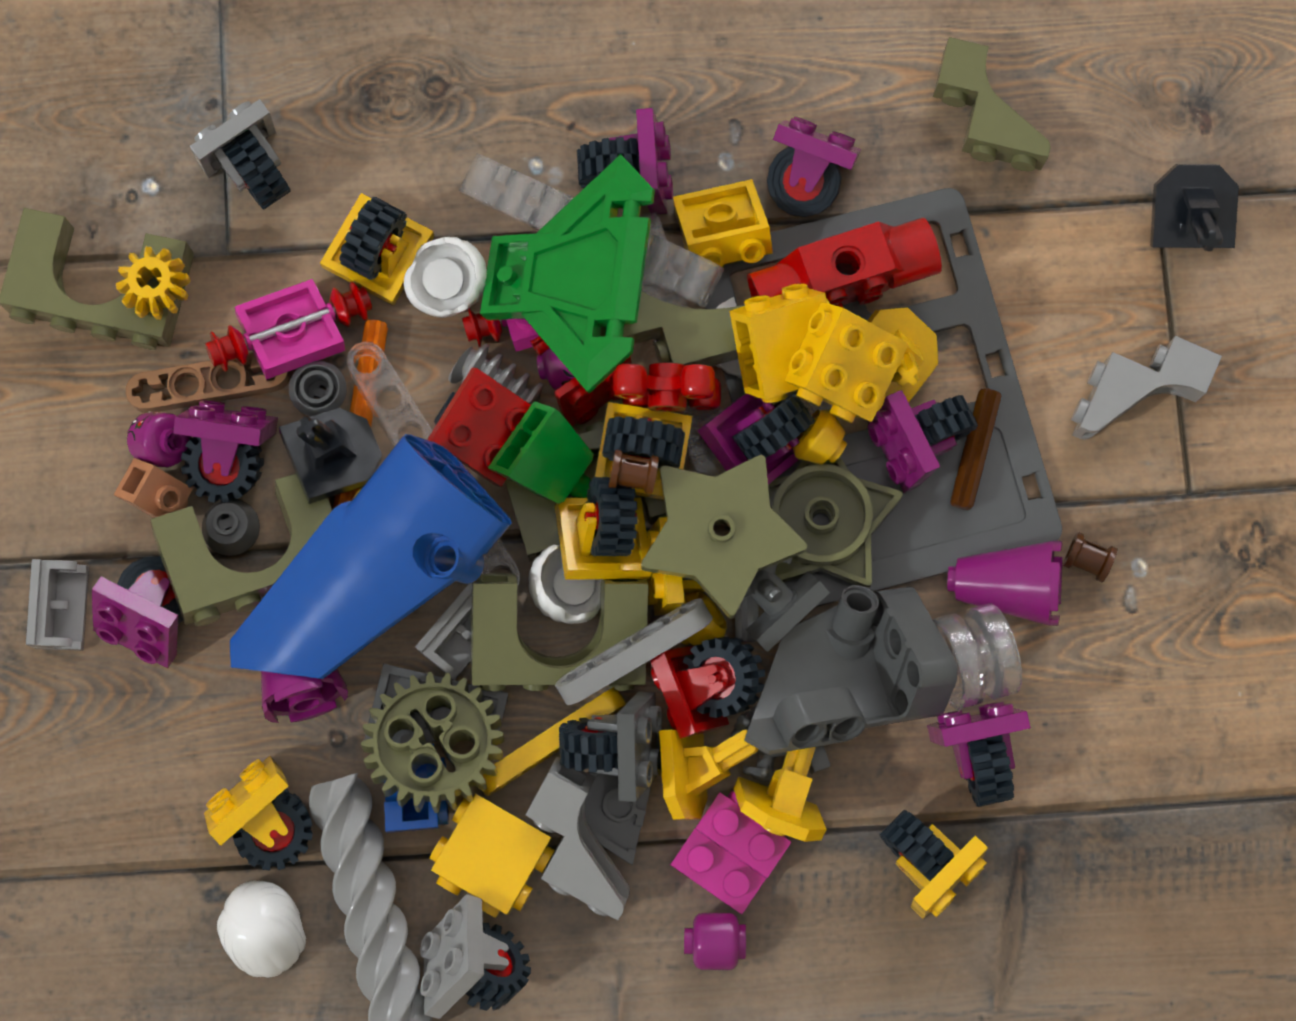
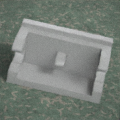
M32 559L26 645L38 650L84 651L89 566L79 565L76 561Z
M472 583L465 587L415 646L421 654L445 674L446 672L450 673L452 680H456L471 662Z

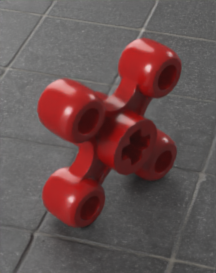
M654 363L649 365V375H647V370L642 365L620 364L613 372V393L615 396L622 398L624 405L648 408L649 410L660 412H680L686 410L687 400L689 407L695 410H715L719 408L721 403V382L715 378L713 367L708 365Z

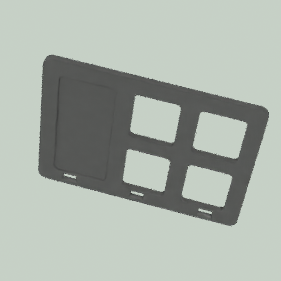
M944 188L770 232L773 254L764 255L760 261L756 263H747L743 260L724 264L721 269L715 272H706L702 269L695 271L705 309H716L719 304L734 297L737 305L730 280L732 274L780 262L798 247L878 221L894 227L924 217L929 224L938 226L957 292L953 295L906 307L934 333L959 326L966 327L972 338L986 388L1000 392L1002 397L975 503L970 510L958 509L950 503L967 435L959 438L956 441L957 445L952 450L936 457L940 468L919 487L903 493L899 484L896 485L891 480L886 468L888 460L881 446L877 447L872 442L867 428L844 436L843 440L847 442V446L840 457L854 476L899 490L903 494L898 505L871 536L872 584L869 589L873 592L948 573V567L956 566L957 558L1057 541L1062 534L1061 520L965 200L959 191L952 188ZM963 233L969 255L956 257L950 237ZM859 301L843 305L845 309L865 320H868L872 315L867 310L866 304L860 305ZM998 352L1005 376L1001 375L992 378L986 356ZM723 370L731 403H733L745 394L743 381L738 376L728 374ZM976 401L967 403L972 414ZM799 459L777 478L791 475L802 460ZM1035 474L1041 498L1028 500L1022 478ZM817 514L814 516L813 522L817 525L829 524V519L824 514ZM821 571L812 573L830 592L816 607L839 601L842 591L846 587L855 584ZM800 578L784 583L790 588Z

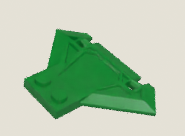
M620 154L537 233L492 236L480 314L487 320L526 319L584 389L591 393L618 365L622 364L633 354L635 340L631 337H623L624 325L637 323L651 224L650 218L639 216L641 206L653 204L655 190ZM623 208L622 217H617L618 209ZM601 327H607L606 335L600 337Z

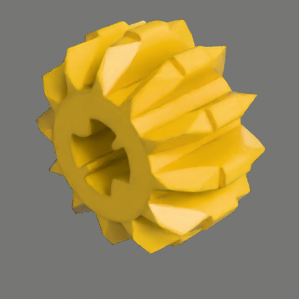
M146 246L144 258L141 259L135 253H129V259L133 265L131 267L118 266V272L125 279L116 283V289L119 293L125 294L122 298V303L125 307H135V313L140 318H144L151 311L156 320L162 319L163 308L167 307L171 313H177L178 308L174 301L175 299L181 301L188 300L189 295L182 287L191 282L189 275L182 272L185 267L183 261L180 258L172 259V254L165 248L155 255L154 250ZM152 278H155L160 283L154 289L147 284Z

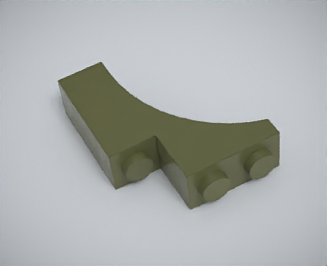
M641 291L637 323L624 325L623 337L633 338L635 340L634 344L659 338V341L654 342L659 363L702 364L708 366L726 363L738 359L729 311L745 305L721 309H695L667 303ZM601 327L600 337L606 335L607 327Z

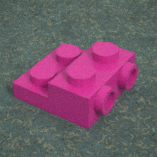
M731 790L727 797L719 792L670 865L742 915L791 844V841L784 836L768 832L760 824L740 812L734 791Z

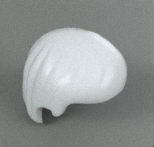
M443 237L429 241L418 249L412 265L405 273L404 290L406 296L415 308L430 316L445 318L462 313L476 304L483 295L487 278L485 260L475 246L457 237Z
M560 545L547 547L541 552V555L534 559L529 571L528 587L535 606L540 609L543 615L550 617L553 621L566 624L584 623L596 616L600 609L601 579L565 580Z
M254 880L236 887L226 899L224 909L217 921L218 935L227 955L240 970L253 977L269 978L280 975L296 963L299 955L305 948L306 936L297 906L284 889L271 882Z

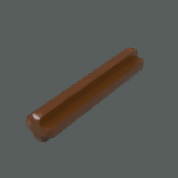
M982 388L977 395L973 416L978 427L967 435L950 500L951 505L958 509L970 510L975 503L1002 397L1001 393L996 390Z

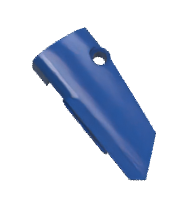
M405 434L352 501L341 503L329 513L230 639L231 668L324 679L452 583L469 584L476 581L483 572V554H487L512 523L511 519L450 451L435 442Z

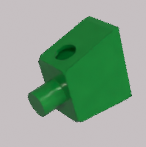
M534 401L488 468L494 473L545 499L561 504L569 494L573 498H587V490L590 489L589 483L592 479L584 474V472L593 460V452L556 408Z

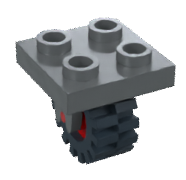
M638 692L617 715H592V719L585 717L579 718V721L570 720L567 723H562L559 727L560 764L565 765V768L568 769L575 768V771L588 769L589 773L618 776L619 801L636 802L645 790L650 788L657 775H660L662 772L660 749H656V733H659L662 727V709L660 706H656V693Z

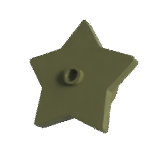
M758 455L716 477L670 466L661 467L660 478L667 522L642 560V570L695 580L727 617L734 618L757 572L806 552L807 543L770 508L765 456ZM724 524L730 528V532L726 536H718L713 530V525Z
M841 457L834 463L827 460L822 465L802 460L791 475L773 480L768 485L770 508L808 545L806 552L792 558L791 564L778 563L775 574L783 582L802 577L807 571L811 574L821 571L852 584L870 588L872 584L871 536L901 501L902 492L857 478L849 471ZM817 514H824L828 517L829 524L817 525L813 522V518Z

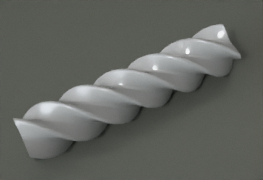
M358 773L313 785L309 795V808L314 822L323 831L321 836L323 859L327 866L335 873L332 882V892L339 909L346 915L344 935L349 949L358 958L356 979L361 992L370 1001L368 1021H432V1017L424 1015V996L418 989L420 980L418 960L405 945L408 936V924L401 909L393 903L396 893V881L390 868L381 861L384 851V838L378 826L369 819L372 809V796L369 788L357 777Z

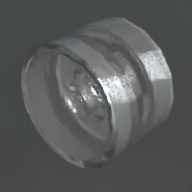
M989 603L971 608L966 611L964 619L956 613L933 619L953 654L957 665V681L948 701L956 710H962L983 703L985 694L991 699L997 700L1019 693L1022 685V667L1019 651L1006 617L997 606Z

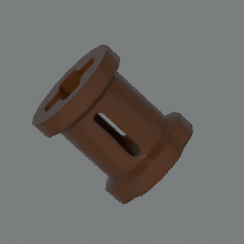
M615 449L608 487L616 488L617 485L643 489L646 495L652 496L659 456L652 455L650 459L624 455L622 450Z
M1077 532L1069 546L1063 566L1067 568L1075 566L1096 575V580L1103 583L1111 570L1118 548L1110 546L1107 549L1084 539V534Z

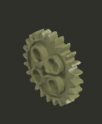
M428 672L426 683L419 684L417 678L411 675L410 688L406 690L399 683H394L396 692L394 698L385 694L380 695L384 709L370 708L369 710L371 718L376 723L363 724L365 734L371 737V739L362 741L361 746L363 752L372 753L363 760L367 769H376L370 775L373 783L385 782L382 791L386 798L398 791L397 802L401 807L412 798L416 812L422 810L425 801L431 802L434 813L439 812L441 801L447 800L453 810L457 809L456 797L459 795L472 802L473 797L470 788L475 786L485 791L487 785L483 774L497 775L496 766L490 760L503 759L502 749L494 746L505 742L503 732L495 730L502 725L500 715H490L494 710L493 701L486 700L480 703L483 697L480 687L468 693L466 678L461 679L456 686H453L450 673L447 672L441 683H435L432 672ZM439 706H445L451 710L450 714L441 720H435L429 716L431 711ZM412 712H418L434 740H440L444 755L456 768L454 772L450 773L447 771L433 745L426 743L423 730L411 717ZM408 729L414 732L413 737L408 742L396 743L392 740L393 736L400 730ZM462 740H468L474 744L473 749L466 754H457L452 751L454 745ZM424 764H432L437 767L436 772L429 778L417 777L415 775L416 770Z

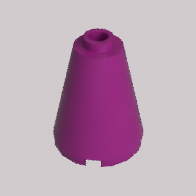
M1048 541L957 558L956 566L948 567L947 590L955 592L957 601L1048 626H1059L1060 615H1052V611H1058V604H1061L1063 557L1054 556V551H1061L1063 543L1062 541Z
M338 669L334 670L324 679L261 671L262 710L265 719L273 723H279L277 716L289 715L291 723L315 718L337 708L335 699L342 696L344 701L348 698L347 685Z

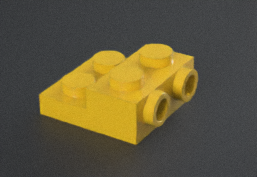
M752 179L674 196V211L682 233L684 249L691 271L702 269L706 272H715L721 269L724 264L741 260L747 263H756L764 255L773 254L770 227Z

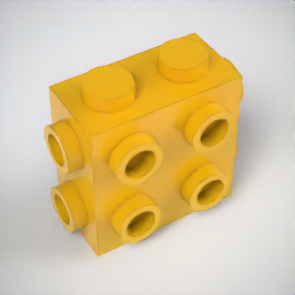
M793 284L782 288V294L771 298L765 295L751 297L744 301L745 306L729 311L745 393L760 398L765 403H773L786 399L788 397L787 393L799 389L784 380L789 371L790 360L795 352L799 350L808 331V323L811 316L818 310L821 302L830 304L824 292L809 289L807 284Z
M821 302L818 310L813 313L809 320L808 331L799 350L795 352L790 360L789 371L784 381L799 388L796 394L797 397L819 407L822 401L832 405L829 413L840 419L853 423L855 417L872 422L876 412L881 409L884 403L885 393L894 374L897 372V368L903 363V355L909 343L845 308Z
M475 793L472 802L464 798L452 818V821L457 823V826L450 838L442 836L432 851L429 859L433 860L435 864L431 871L439 875L436 884L457 896L463 889L475 897L481 898L482 911L496 918L500 911L506 915H509L513 908L521 911L533 890L532 887L526 884L534 870L536 869L542 873L555 852L554 849L549 847L553 838Z

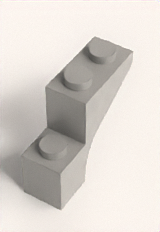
M1174 336L1166 346L1160 344L1151 359L1150 368L1112 352L1104 363L1096 362L1089 376L1087 384L1092 385L1093 388L1088 400L1081 398L1075 408L1071 421L1076 422L1077 425L1072 436L1082 440L1092 438L1136 404L1153 395H1177L1196 403L1206 394L1222 356L1178 336Z
M556 757L525 815L533 819L534 823L542 830L551 833L557 832L562 835L541 879L549 883V886L557 893L571 895L583 901L596 914L610 916L619 920L630 894V887L591 831L585 816L586 797L595 777L584 771H575V768H565V765L560 764V758Z

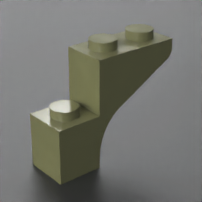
M949 37L943 51L933 97L942 99L943 103L953 107L972 106L962 152L970 153L971 157L983 162H992L994 160L1011 163L1013 168L1020 171L1041 170L1049 157L1050 142L992 90L986 73V58L989 46Z

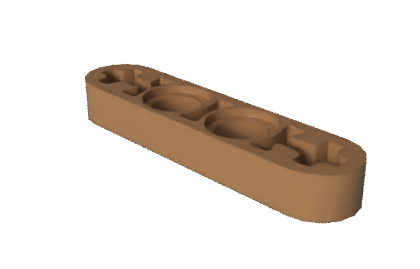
M254 353L248 354L246 365H251V370L254 373L263 372ZM235 359L228 362V368H234L240 372V382L235 388L223 389L218 384V377L223 371L222 366L214 367L211 361L136 374L128 381L125 394L127 400L138 411L142 413L149 411L161 412L199 405V401L202 400L220 402L282 390L288 384L291 371L275 376L273 381L266 380L264 375L252 376L255 384L249 386L250 378L245 369L246 365H242ZM186 375H193L199 381L197 392L191 396H182L177 392L178 381ZM167 379V388L172 398L167 400L164 392L150 394V401L145 403L140 396H136V393L142 392L143 384L146 383L154 390L164 389L163 380Z

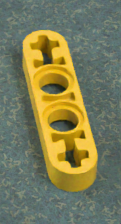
M614 687L607 690L502 760L494 764L497 769L496 776L483 774L487 789L482 791L486 797L502 789L560 751L559 727L562 723H567L570 720L579 721V718L585 717L592 719V715H615L627 704L620 692L615 690Z

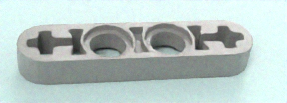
M702 599L691 600L571 670L556 682L555 687L567 705L578 703L699 632L712 621L713 617Z

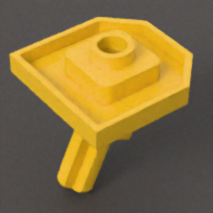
M908 307L875 310L867 321L909 343L903 355V363L897 368V372L894 374L885 393V398L902 390L909 403L938 366L937 335Z
M747 729L742 730L716 747L704 746L703 733L680 739L677 730L659 731L663 798L673 820L701 819L708 798L707 789L730 776L731 774L728 769L758 751V748L744 741Z
M816 747L787 751L782 769L775 770L768 787L738 776L733 789L740 812L775 835H787L804 842L822 841L827 828L818 806L806 801L812 778L807 777Z

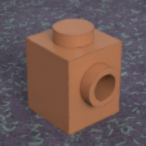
M134 458L117 487L114 496L155 518L186 508L188 497L193 488H189L188 485L158 467Z

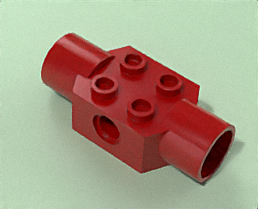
M924 217L894 227L878 221L798 247L776 265L748 273L747 282L751 297L765 295L770 298L782 294V288L786 286L807 284L809 289L824 292L831 305L844 308L843 305L859 301L860 305L875 302L882 298L883 292L890 288L894 289L940 274L942 262L935 235Z

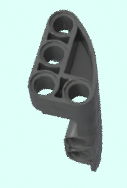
M852 585L842 591L837 606L795 625L780 641L744 741L769 755L849 741L861 734L865 728L941 716L946 709L957 681V665L953 654L916 590L912 587H903L873 592L867 587Z

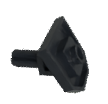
M1175 164L1153 187L1150 246L1153 248H1203L1204 251L1208 252L1213 251V248H1235L1238 184L1218 164Z
M341 408L311 417L305 416L299 421L279 427V434L309 504L363 487L377 470L382 460L381 450L367 419Z

